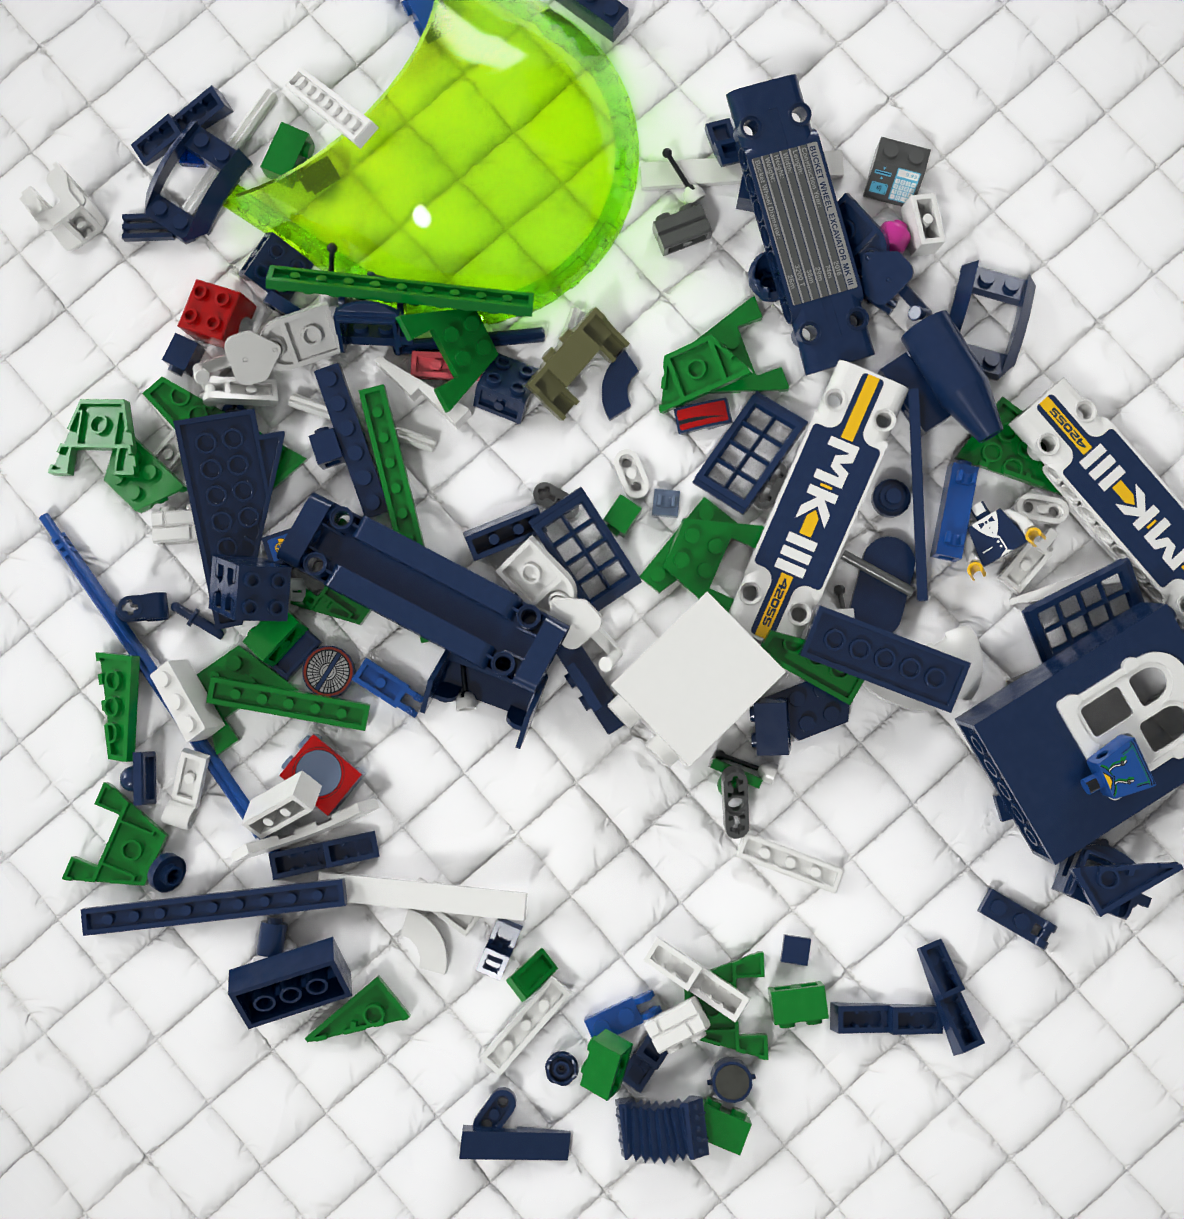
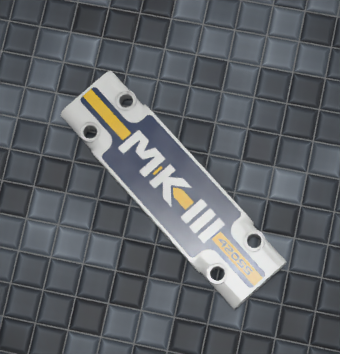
M838 361L818 409L815 410L765 523L760 540L745 569L743 581L729 610V614L754 639L763 642L769 629L801 638L807 623L811 619L814 607L818 605L887 448L889 442L887 439L896 424L897 416L909 390L904 385L850 362ZM832 395L838 397L840 406L831 407L827 402V397ZM877 416H884L888 420L887 428H881L877 425ZM746 586H752L757 592V596L753 601H748L743 597V590ZM795 607H800L804 610L805 616L800 622H796L792 618L791 613Z
M1063 377L1008 425L1028 445L1027 453L1030 458L1043 462L1045 476L1118 560L1126 557L1130 559L1137 582L1156 602L1169 605L1177 615L1176 620L1179 619L1184 627V611L1180 606L1181 602L1184 605V505L1114 424L1107 418L1097 415L1098 411L1095 403L1091 400L1083 399L1068 380ZM1078 410L1083 414V418L1078 415ZM1041 442L1045 444L1047 451L1042 449Z

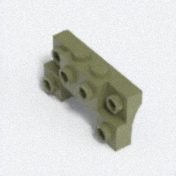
M597 307L591 308L576 327L572 329L568 327L562 332L558 338L560 343L555 348L550 347L541 357L543 362L539 366L540 368L524 385L559 421H564L568 411L580 402L565 387L571 384L597 352L609 363H614L617 359L615 357L620 351L630 344Z

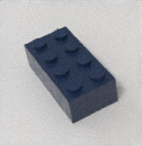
M330 937L230 969L228 995L249 1030L351 997V971L334 937Z

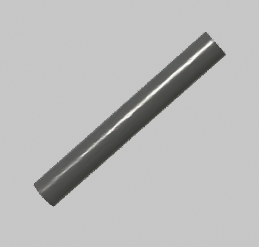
M847 550L844 551L840 558L911 597L915 590L913 586Z

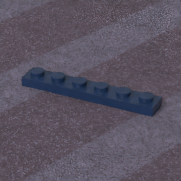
M335 363L318 369L314 373L363 514L372 518L387 513L388 508L380 476L341 364Z

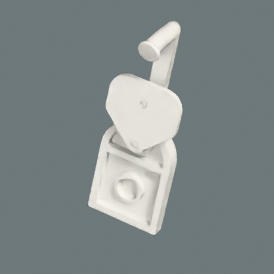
M323 302L272 319L264 326L260 335L249 330L231 335L224 344L226 354L196 363L192 369L194 379L200 385L209 382V373L230 366L235 379L240 384L253 385L268 379L273 367L282 370H292L341 354L334 320L328 303Z
M533 535L495 571L524 602L535 605L539 610L570 626L562 643L564 647L577 649L591 637L608 654V656H604L599 660V667L604 672L611 671L623 656V651L619 645L601 628L602 617L589 601L576 599L577 587L572 576Z

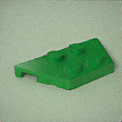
M713 335L705 336L664 355V375L661 380V389L663 391L659 411L662 414L750 376L753 372Z
M135 437L140 478H126L113 475L117 451H112L104 481L136 512L142 514L152 509L154 505L168 501L169 496L178 492H186L187 486Z

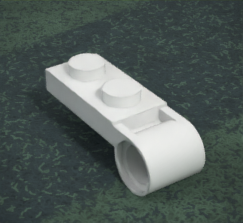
M184 748L181 751L171 800L167 803L163 812V823L188 831L192 828L202 796L210 755L189 748Z

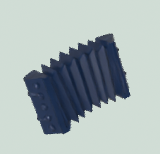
M689 1095L683 1102L678 1098L675 1102L672 1099L668 1104L664 1101L661 1105H659L657 1100L652 1105L650 1100L644 1104L642 1098L637 1103L634 1097L615 1099V1106H617L615 1116L619 1123L618 1131H620L618 1141L622 1148L621 1156L625 1160H628L633 1155L635 1162L642 1156L645 1164L650 1159H652L654 1164L659 1159L665 1164L670 1158L675 1163L679 1157L682 1161L687 1157L690 1160H695L710 1154L703 1097Z

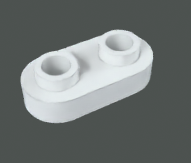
M631 449L619 451L614 458V468L623 490L630 499H643L649 492L650 484L640 458ZM629 460L632 465L629 468H625L622 462ZM638 483L641 485V490L633 491L631 486Z
M1028 493L1019 497L1014 504V511L1027 516L1031 522L1057 525L1065 521L1069 515L1067 503L1056 497ZM1024 504L1030 506V512L1024 510ZM1050 508L1056 511L1055 517L1050 515Z

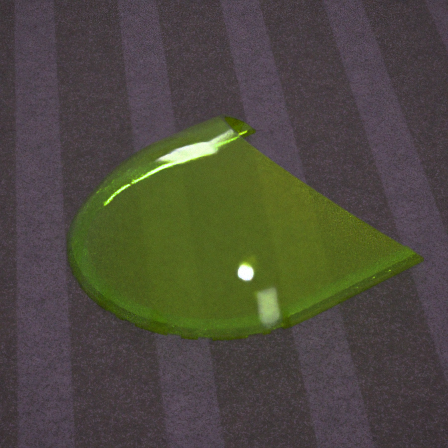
M434 0L428 22L414 51L386 91L364 113L379 128L361 149L341 134L320 152L275 179L249 190L238 184L223 205V207L263 233H275L320 270L329 271V252L327 246L329 243H335L338 249L335 252L334 272L366 275L369 271H372L376 275L388 278L534 293V312L556 301L558 297L569 289L572 290L580 284V281L589 272H592L605 257L621 232L632 205L638 177L639 138L636 118L622 79L607 55L582 28L543 1ZM366 299L368 301L386 304L397 309V302L385 303L379 300ZM407 304V315L452 310L454 308L440 309L435 306H412ZM477 311L483 324L487 323L488 325L505 322L506 319L517 317L510 314H490Z

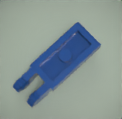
M365 658L352 680L391 706L398 707L415 718L418 714L416 709L401 701L406 693L419 703H422L424 696L411 689L409 684L370 659Z
M653 990L646 991L635 997L626 998L585 1018L584 1022L591 1038L594 1035H599L605 1029L619 1035L644 1023V1020H648L661 1013L660 1005L652 1006L641 1013L637 1007L638 1004L647 1002L655 996Z

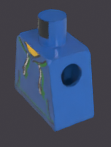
M1123 734L1118 735L1087 759V764L1092 774L1080 780L1087 794L1090 795L1100 790L1104 796L1112 799L1156 786L1135 738Z

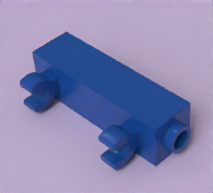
M956 460V462L951 463L947 467L930 553L932 558L957 562L962 559L979 467L971 466L972 463L969 461Z

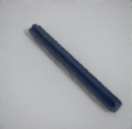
M542 327L488 332L494 346L540 343L545 341V330ZM433 337L413 339V345H405V351L401 355L412 354V351L439 352V349ZM393 346V351L396 355L395 346Z

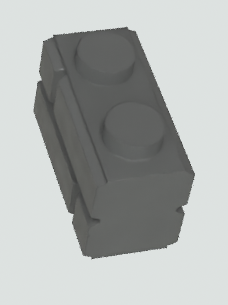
M693 203L686 204L679 209V212L671 215L669 212L662 213L655 218L656 221H653L652 231L663 257L711 238L712 228L701 203L693 205Z

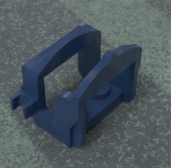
M369 271V272L366 274V275H369V276L384 277V276L376 275V274H375L374 272H372V271ZM338 297V307L335 308L333 319L340 352L346 353L348 344L395 346L396 355L401 356V353L405 351V345H413V340L407 341L395 318L399 315H407V303H397L396 309L379 302H349V297Z
M1107 839L1094 840L1060 862L1059 870L1051 889L1090 906L1069 868L1085 866L1087 859L1102 865L1136 863L1126 854L1111 847ZM1141 893L1108 912V914L1127 920L1132 909L1137 905L1149 908L1152 898Z

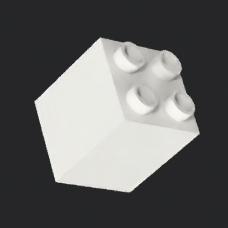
M706 592L611 684L610 690L616 697L607 705L629 729L640 720L654 734L644 745L665 767L670 768L678 760L683 765L691 766L786 671Z

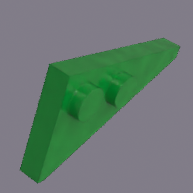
M378 975L304 1039L307 1043L318 1042L342 1034L347 1035L371 1027L384 1026L395 1021H404L410 1018L411 1014L380 975Z

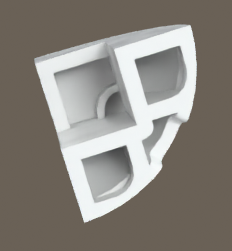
M963 626L946 632L945 637L935 645L929 642L926 646L971 663L958 699L972 700L982 679L983 655L979 640L970 626Z

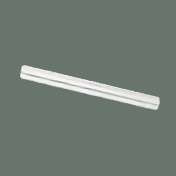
M269 88L262 92L226 144L235 150L238 148L240 150L243 149L277 101L278 97L275 92ZM210 166L183 204L182 209L193 217L195 216L201 201L219 174V171Z
M295 393L291 395L289 400L291 408L331 420L325 403ZM358 414L363 430L368 432L365 416ZM396 426L400 443L430 453L434 451L437 442L435 438Z

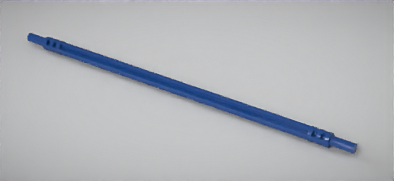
M48 513L41 515L39 520L52 537L51 542L128 654L140 656L141 673L172 716L150 677L158 669L127 622H123L117 617L116 606L65 532L61 533ZM207 739L189 742L195 751L210 755L209 772L243 820L250 801L224 763L216 755L215 750ZM277 849V850H274V851H271V852H268V853H274V852H278V851H280V850Z

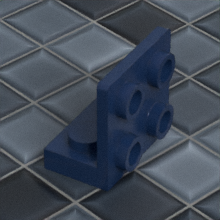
M269 232L264 234L237 275L245 281L254 282L267 293L273 291L290 301L295 294L294 291L280 292L275 289H266V276L270 265L312 269L314 264L275 233Z
M498 353V356L486 368L477 383L473 406L521 424L525 416L528 399L532 394L524 385L536 373L538 368Z

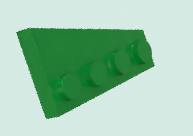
M703 497L687 517V519L737 523L706 497ZM677 531L639 576L642 581L659 594L677 581L662 567Z
M769 629L760 646L782 668L851 705L864 682L863 679L800 656L799 652L805 639Z
M95 652L96 661L101 662L102 673L98 674L99 685L104 687L105 700L101 701L102 711L105 712L108 723L104 725L108 759L133 762V752L136 749L140 656Z

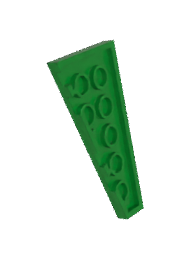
M163 376L142 393L173 428V421L226 413L215 406L204 405L203 399ZM283 445L273 491L307 462L308 459Z
M1002 396L997 401L996 406L1003 431L983 443H979L971 435L954 459L969 461L973 466L1062 496L1045 476L1043 462L1030 458L1027 453L1028 445L1008 425L1022 410ZM1041 442L1042 449L1047 451L1045 444Z

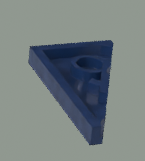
M1178 862L1078 866L1069 868L1098 917H1102L1184 869L1182 864Z

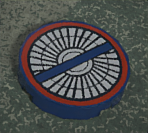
M322 646L313 650L306 657L302 667V676L306 687L314 694L337 697L344 694L352 685V678L355 675V664L351 656L343 649L335 646Z

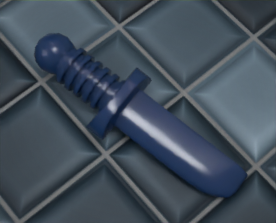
M179 602L171 604V610L188 620L186 625L189 627L194 624L220 640L223 638V630H216L214 623L200 616L201 610L198 608L193 612L184 605H180Z

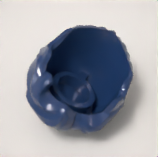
M763 252L756 256L751 263L748 271V283L751 290L762 301L777 302L779 301L766 252Z

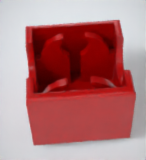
M196 279L177 327L195 340L224 349L227 338L239 333V326L243 318L248 317L252 320L257 306L241 292Z

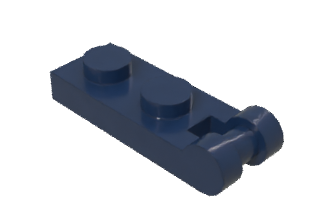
M989 888L977 910L979 913L1043 950H1046L1049 944L1047 940L1051 933L1054 934L1058 926L992 888ZM1035 924L1041 926L1037 936L1031 933Z

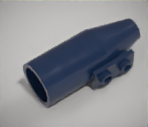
M947 310L936 312L924 318L906 331L901 337V341L941 407L979 443H983L1002 432L1003 426L988 376Z

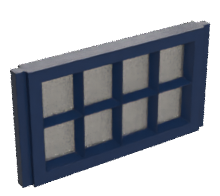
M756 391L696 474L692 484L744 516L808 425V421Z
M581 486L528 521L545 549L574 579L578 599L589 601L597 611H600L642 583L639 575Z
M1126 557L1025 607L1021 613L1039 659L1044 663L1139 602H1144L1130 559Z

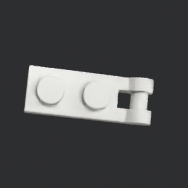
M210 376L209 382L202 385V389L205 390V393H203V404L206 406L231 404L277 407L278 405L277 380L266 379L253 385H243L235 377Z

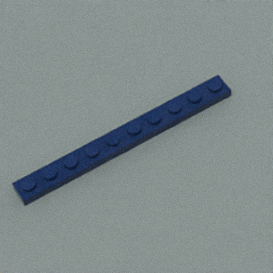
M345 878L86 907L80 909L83 936L343 907L348 905Z

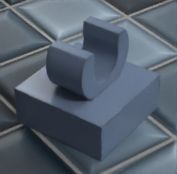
M654 489L652 516L678 518L680 491Z

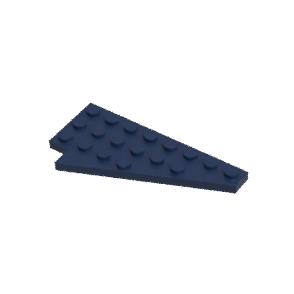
M254 408L173 421L208 593H210L212 556L258 557L285 431L259 434ZM212 610L216 630L243 625V621H235Z

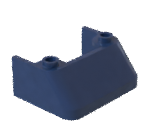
M445 650L427 681L420 712L425 714L433 698L444 703L456 700L458 694L463 692L460 664L466 666L468 691L473 693L476 700L508 711L506 722L512 728L520 730L515 748L521 749L544 692L548 674L546 673L535 694H532L491 671L483 670ZM506 658L499 660L497 663V669L502 672L509 670L511 667V661Z

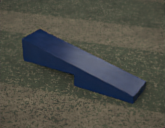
M211 85L175 116L169 113L135 140L131 146L143 165L148 166L166 154L190 121L197 120L199 126L206 130L234 111L221 91Z
M375 831L268 853L273 880L380 857Z
M942 939L917 948L953 1056L963 1054L985 1044L961 991L965 990V987Z
M830 1002V1030L838 1034H943V1024L936 1005Z
M463 1124L459 1159L568 1161L571 1131L517 1126V1129Z

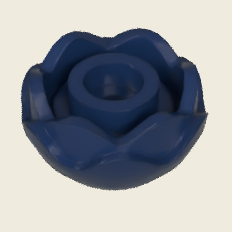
M557 1051L545 1063L546 1076L551 1083L567 1086L578 1076V1062L569 1052ZM564 1066V1070H560L559 1067Z

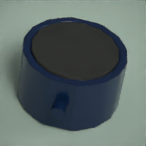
M727 1056L719 1059L714 1064L710 1073L711 1079L707 1080V1085H712L715 1094L721 1100L727 1103H737L743 1101L750 1094L753 1086L752 1080L756 1079V1076L750 1073L747 1065L742 1060Z

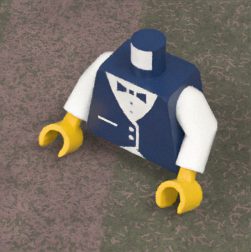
M981 501L971 508V513L977 522L968 527L969 532L966 535L964 555L968 565L967 572L972 581H975L973 576L977 571H981L983 577H985L986 571L983 567L988 566L1027 542L1033 547H1037L1034 539L1037 536H1041L1045 540L1046 536L1040 529L1035 527L1027 516L1012 509L1003 511L1001 508L991 513L984 501Z

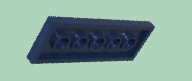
M819 604L799 652V655L949 713L954 708L971 665L970 662Z

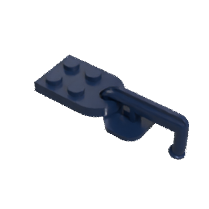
M845 193L838 200V205L858 275L862 276L861 286L863 292L873 303L878 305L889 303L899 294L911 307L908 311V317L912 321L923 320L932 315L931 309L908 285L914 274L912 264L901 252L890 251L889 239L884 230L849 193Z

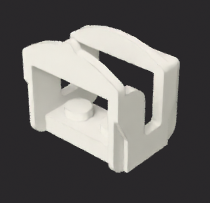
M55 161L52 164L54 169L47 174L46 182L59 198V203L52 207L31 185L20 192L22 196L18 199L42 229L50 231L65 250L74 251L103 231L106 226V219L62 165Z

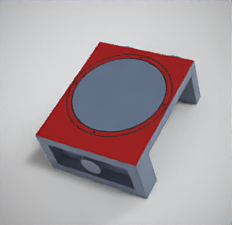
M307 735L298 745L300 748L299 752L294 757L292 755L289 756L282 764L281 768L284 770L279 776L286 780L300 771H304L307 775L311 776L322 785L315 806L327 816H330L336 812L366 773L359 767L351 765L322 741L321 735Z

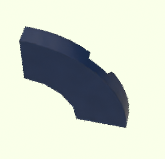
M626 350L621 352L616 357L615 362L609 365L602 382V404L609 421L631 408L628 399V387L631 380L639 374V370Z

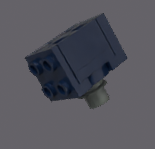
M212 556L208 608L235 621H287L290 602L303 601L306 585L302 578H291V567L272 563L271 560L266 558Z

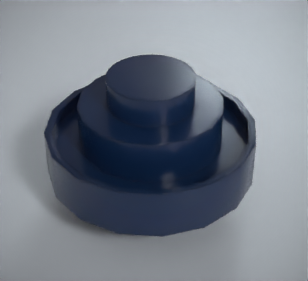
M887 479L881 481L874 488L871 494V503L879 515L886 518H894L900 516L908 509L911 503V494L903 482L897 479Z
M164 853L157 857L149 867L147 874L150 886L161 893H168L176 889L183 881L187 871L184 859L174 853Z

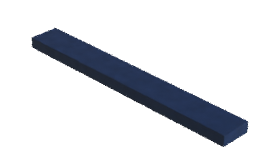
M913 388L908 390L916 586L917 600L928 601L919 388Z

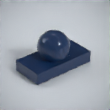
M155 751L133 752V766L125 768L120 774L121 786L125 790L133 792L134 806L157 803Z

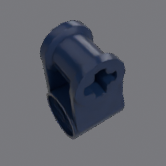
M167 592L125 596L120 599L116 607V615L123 622L168 620L170 616ZM126 603H129L131 608L136 609L131 615H128L126 610H122Z

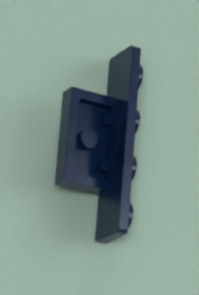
M561 645L557 656L568 672L564 677L572 689L577 686L582 696L578 699L586 711L592 709L609 735L624 726L625 724L608 708L607 704L615 696L583 646L581 645L577 649H568Z

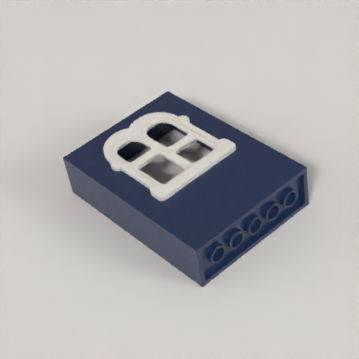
M1139 602L954 719L1032 853L1054 865L1062 862L1184 783V733L1162 749L1154 752L1140 729L1142 722L1166 707L1178 706L1184 710V630L1180 628L1176 621L1177 615L1169 605ZM1155 667L1164 674L1166 688L1158 699L1147 706H1143L1129 680L1141 670ZM1117 687L1127 701L1132 713L1128 718L1100 736H1094L1081 710L1087 704ZM1129 733L1131 737L1135 738L1156 786L1117 799L1104 796L1100 790L1090 795L1087 794L1080 783L1081 779L1092 774L1087 764V759L1118 735Z

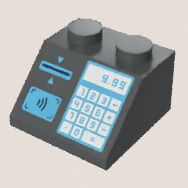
M881 136L874 152L863 197L902 207L911 195L918 194L931 149Z

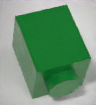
M620 494L603 518V521L614 537L617 538L620 535L624 538L641 514L642 508Z

